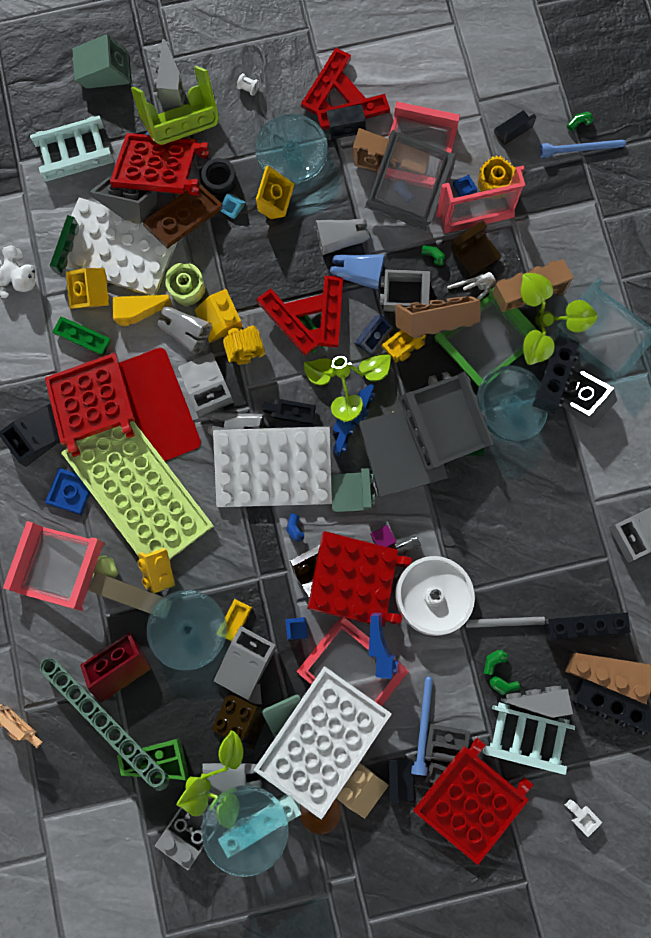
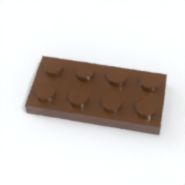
M199 182L197 186L199 188L198 196L191 195L188 191H185L184 194L179 195L143 221V226L167 249L223 209V204Z

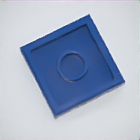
M58 468L45 504L82 516L90 491L77 473Z

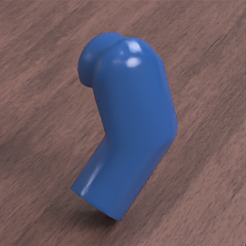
M291 513L286 531L293 541L301 542L304 539V533L300 532L297 527L300 516Z

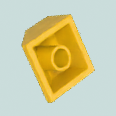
M269 165L265 167L256 197V204L260 213L269 219L285 217L295 183Z
M83 268L66 272L69 309L109 305L105 268Z
M227 289L208 296L195 309L198 318L210 322L212 325L208 336L209 343L227 336L228 331L233 328L243 329L241 319Z

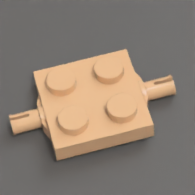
M0 704V727L4 726L9 731L8 735L16 741L27 740L38 748L43 741L35 736L37 732L8 706Z

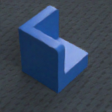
M305 617L285 619L287 640L308 638Z

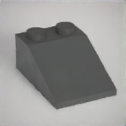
M107 177L90 191V196L122 219L131 221L134 224H141L158 208L157 191L111 187L110 177Z
M576 367L572 376H568L567 381L570 384L566 393L563 392L562 397H564L562 406L578 420L592 428L617 402L613 387Z

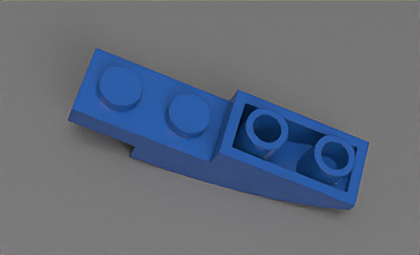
M370 384L357 394L363 402V409L357 418L349 422L337 419L332 430L333 434L338 436L333 448L334 455L341 456L342 452H346L349 444L346 441L349 434H353L356 426L353 422L358 424L362 419H367L369 413L367 406L369 402L373 403L376 392H373L374 385Z

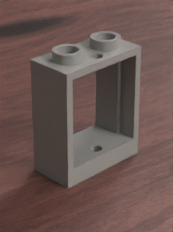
M385 270V276H381V287H384V294H380V305H383V311L395 312V305L402 304V307H411V303L388 302L389 281L421 282L420 304L429 305L430 271Z

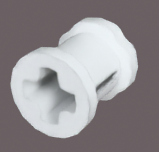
M242 73L238 78L236 88L250 92V95L254 96L259 88V80H252Z

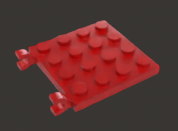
M126 133L110 180L111 187L184 194L185 190H187L191 195L198 196V179L188 180L195 154H198L201 158L208 159L209 151H204L208 149V143H197V139L181 138L160 145L154 142L150 135Z
M116 353L44 377L60 443L63 446L67 445L68 452L72 453L73 457L81 455L76 441L120 425L123 434H126L127 438L135 436L130 422L135 421V417Z
M324 531L321 536L307 609L370 624L373 613H382V627H385L386 622L394 625L400 624L402 615L387 613L395 565L406 568L411 564L412 558L397 556L398 550Z
M476 737L470 749L463 746L413 811L478 865L529 801L525 795L533 787V784L524 776L519 782L517 789L477 756L486 745Z

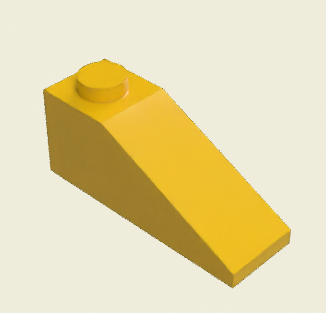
M169 295L113 297V319L120 326L136 324L163 310V307L172 305V301Z

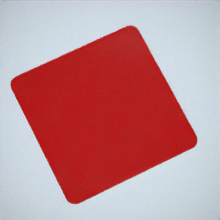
M156 348L120 362L135 417L134 422L162 459L167 461L199 448L201 439L166 350Z

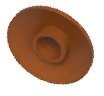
M336 799L322 820L302 805L300 808L302 824L312 833H329L339 823L341 810Z

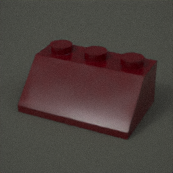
M128 632L80 665L88 690L100 703L151 669L147 657L131 632Z

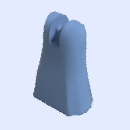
M385 255L333 256L332 263L344 267H331L330 275L379 290Z

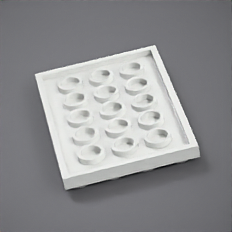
M79 197L71 215L75 217L79 224V232L74 237L73 250L68 254L66 269L73 271L83 268H105L108 283L146 296L156 295L177 242L167 249L143 226V222L141 224H134L131 221L122 219L104 205Z
M330 427L213 430L216 507L332 504Z
M324 666L254 768V771L288 796L291 795L295 801L322 820L391 716V713Z

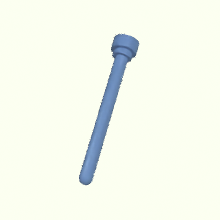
M614 140L561 146L543 143L540 144L539 153L540 158L543 159L549 158L556 153L624 147L626 141Z
M429 676L425 678L417 761H414L411 774L424 776L428 774L425 753L433 679Z

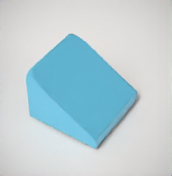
M226 194L222 202L223 209L221 212L235 219L246 202L233 194Z

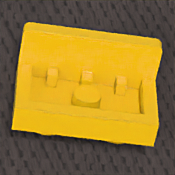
M400 330L383 343L382 348L388 355H391L395 363L400 360L403 362L411 355V351L414 349L418 350L425 344L426 335L423 334L420 338H413Z
M162 548L148 554L138 553L139 560L137 563L143 573L142 584L145 589L152 593H157L175 586L167 549Z

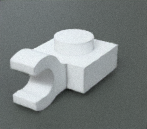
M571 799L564 804L575 815L571 821L587 837L602 823L587 806L581 809Z

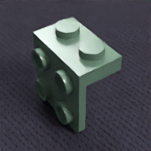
M369 468L361 469V473L331 475L332 510L334 512L371 511L372 505L375 504V494L371 493L370 485H374L373 474H369Z
M294 695L262 711L274 739L300 703L301 698L299 695Z

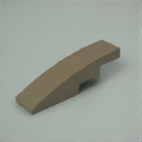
M95 572L88 589L90 592L166 619L173 602L170 599Z

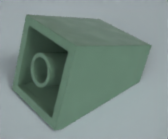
M108 34L72 48L74 80L84 88L131 83L128 51Z

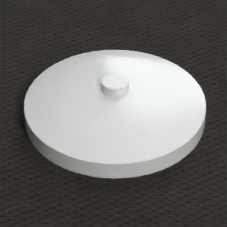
M429 556L416 560L403 571L396 586V603L403 619L413 629L426 635L441 636L456 631L469 619L474 607L475 594L469 576L457 563L444 557Z

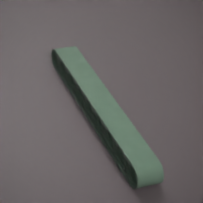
M53 658L44 659L40 664V671L151 787L159 791L167 788L169 785L167 773L62 665ZM55 665L54 670L48 673L49 668ZM68 678L67 683L61 686V682ZM77 692H81L79 698L74 699V695ZM90 705H94L93 710L87 713V708ZM107 718V723L100 727L101 720ZM120 732V738L113 741L114 734ZM130 746H134L133 753L126 755L127 749ZM144 760H148V766L141 770L140 764ZM161 774V782L154 784V778Z

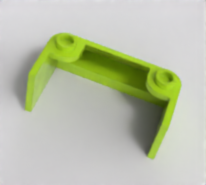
M198 66L194 67L198 85L190 88L187 93L189 104L157 114L154 105L147 103L144 91L131 87L139 117L154 142L163 145L217 125L219 115L208 70Z

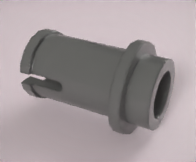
M410 535V538L396 543L395 546L399 554L402 555L414 548L418 549V546H421L417 535Z

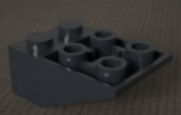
M51 404L13 421L0 431V438L17 461L25 467L60 443Z

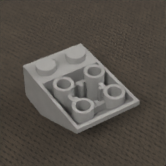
M162 39L161 47H158V57L160 60L156 64L158 77L154 80V90L157 91V99L160 100L162 108H178L184 105L185 91L176 63L165 39Z
M213 353L178 366L199 417L234 403Z
M651 507L609 528L628 563L651 552Z
M240 626L228 648L214 682L249 700L277 646Z
M561 686L545 687L544 692H541V689L525 691L526 695H521L518 692L506 694V698L501 699L503 703L546 717L554 718L573 714L568 689H562Z
M208 804L202 815L192 816L180 808L155 844V847L186 870H189L219 825L215 809Z

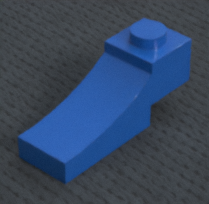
M373 613L370 622L369 656L377 657L375 677L392 679L395 673H398L399 662L395 661L396 655L391 654L386 644L382 627V613Z

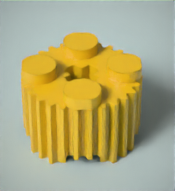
M492 156L480 168L477 178L479 191L483 192L510 185L516 167L511 165V162L508 163V160L505 161L501 156ZM507 193L491 197L492 199H498V197L501 199L502 197H506Z
M254 325L243 330L233 328L228 331V335L223 339L229 362L234 361L238 365L250 363L251 358L257 356L260 358L265 355L260 333Z

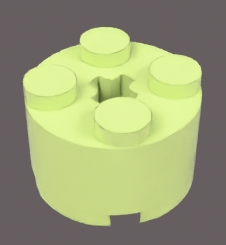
M178 263L172 266L166 274V288L170 297L176 303L188 307L197 303L203 297L206 291L205 283L200 270L195 265Z

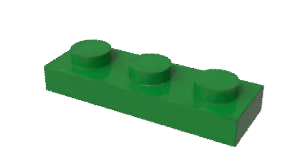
M60 316L52 331L54 335L101 356H104L112 341L109 337Z

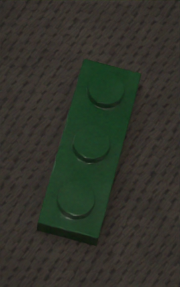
M67 215L50 263L54 273L62 274L63 269L67 267L68 254L73 250V240L79 232V224L73 216Z

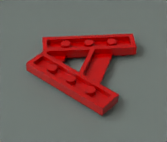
M338 48L334 49L301 102V108L317 115L321 131L329 129L328 110L362 105L365 119L390 113V107L385 94L365 98L343 73L351 60V55ZM335 88L347 101V104L331 107L326 99L332 89Z
M325 275L323 294L284 303L272 289H269L257 298L256 302L304 356L318 346L338 348L343 278ZM321 312L320 328L308 330L298 319L299 317Z

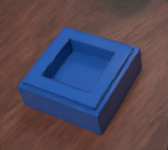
M470 175L462 177L452 184L459 197L477 192V188Z

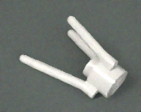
M488 272L484 275L481 274L477 277L449 285L447 289L466 284L469 285L463 287V290L478 286L480 290L484 289V292L476 298L481 300L486 294L490 293L491 287L496 285V280L492 273Z

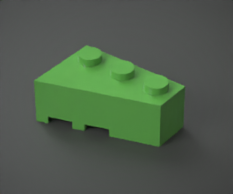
M180 738L142 748L167 773L169 779L187 780L189 778ZM133 751L126 752V755L132 754ZM120 754L117 755L121 776L141 777ZM144 760L140 764L141 770L148 766V760ZM159 774L155 778L162 779V775Z

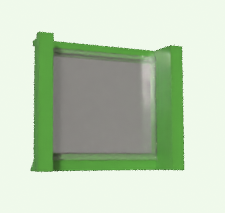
M494 288L480 302V323H475L471 327H457L456 330L452 331L446 330L434 336L435 341L466 372L479 390L523 354V344L526 335L532 330H537L518 308L502 312L492 293Z

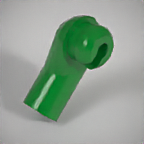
M587 111L576 114L567 124V129L574 131L581 122H584L586 125L591 124L594 120L592 113Z
M423 245L421 254L433 256L435 258L434 264L442 266L445 260V255L437 247Z
M496 650L489 654L486 658L483 674L493 676L495 665L500 662H506L508 654L503 652V650Z
M492 677L490 679L491 687L501 695L520 691V684L517 681L507 683L499 677Z

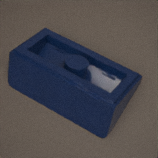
M375 315L354 343L372 356L394 327L382 315Z

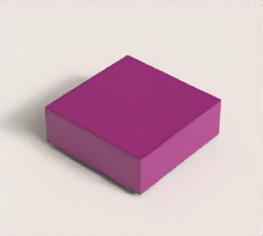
M388 525L370 533L374 543L377 545L389 547L396 543Z

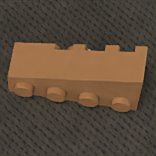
M359 128L353 145L354 166L378 171L389 139ZM396 142L388 168L426 176L430 163V154Z
M564 259L559 261L553 260L546 266H537L527 272L546 277L552 284V295L557 294L558 297L565 294L574 279ZM522 272L516 274L511 279H502L496 283L492 293L502 312L522 307L525 304L521 298L520 290Z
M472 296L449 298L446 303L441 300H432L429 305L415 302L411 303V307H402V304L395 305L396 327L413 338H420L423 334L428 333L438 334L442 330L452 331L461 326L471 327L473 324L481 322L480 300Z
M572 653L570 655L565 673L580 679H586L643 704L647 703L651 692V664L580 653Z

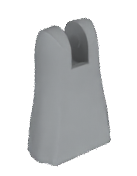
M364 219L315 220L316 233L322 255L360 244L370 239L369 231L363 230L368 226Z
M163 307L161 313L170 318L171 322L159 318L157 323L159 328L172 336L193 355H198L203 350L212 329L211 323L174 308Z
M211 413L210 420L222 423L224 427L208 426L207 433L213 436V430L263 429L264 414Z
M221 763L202 764L203 774L224 768V765ZM242 763L236 770H232L229 767L225 772L208 777L207 780L211 783L209 793L223 798L227 792L240 795L262 787V780L246 781V774L257 773L254 771L257 764ZM208 797V804L218 801Z

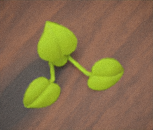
M525 273L522 275L520 290L524 303L529 306H538L542 302L541 310H539V314L535 318V322L539 329L542 330V333L538 330L530 331L526 335L523 344L526 363L532 365L548 359L554 352V341L551 337L545 336L546 331L544 327L551 326L556 320H567L566 327L568 330L583 332L595 323L598 315L591 305L583 300H575L568 304L566 307L567 316L554 317L551 312H544L545 299L550 298L553 294L551 282L546 277L536 273Z
M378 355L365 359L360 363L359 370L351 362L348 363L347 359L343 356H338L334 360L323 358L305 361L304 370L308 379L315 385H326L330 382L331 377L335 375L341 378L345 397L336 398L332 402L331 411L337 419L349 422L357 418L363 409L361 397L356 394L349 396L345 378L349 376L350 368L361 377L365 376L368 381H380L389 373L391 355Z
M230 731L219 749V760L224 765V768L207 774H201V777H189L186 782V790L176 804L190 815L200 816L207 808L208 797L214 798L220 802L215 809L217 821L225 828H232L236 823L239 814V799L232 792H227L223 798L209 793L211 783L207 778L225 772L229 767L232 770H236L240 766L243 759V746L239 736L234 731Z

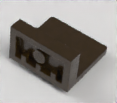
M481 221L455 238L451 245V251L471 277L501 259V254L485 235L487 225L484 221Z
M319 546L290 560L293 573L308 597H310Z
M228 693L212 730L225 738L229 735L230 731H234L239 736L242 746L254 749L266 722L262 713L264 709Z

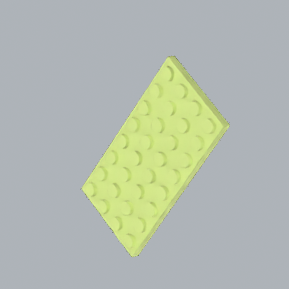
M134 421L130 422L135 435L133 437L127 438L126 434H123L120 425L76 441L81 454L79 456L73 457L72 453L68 452V449L61 452L137 555L141 552L148 554L165 548L167 549L170 561L214 527Z

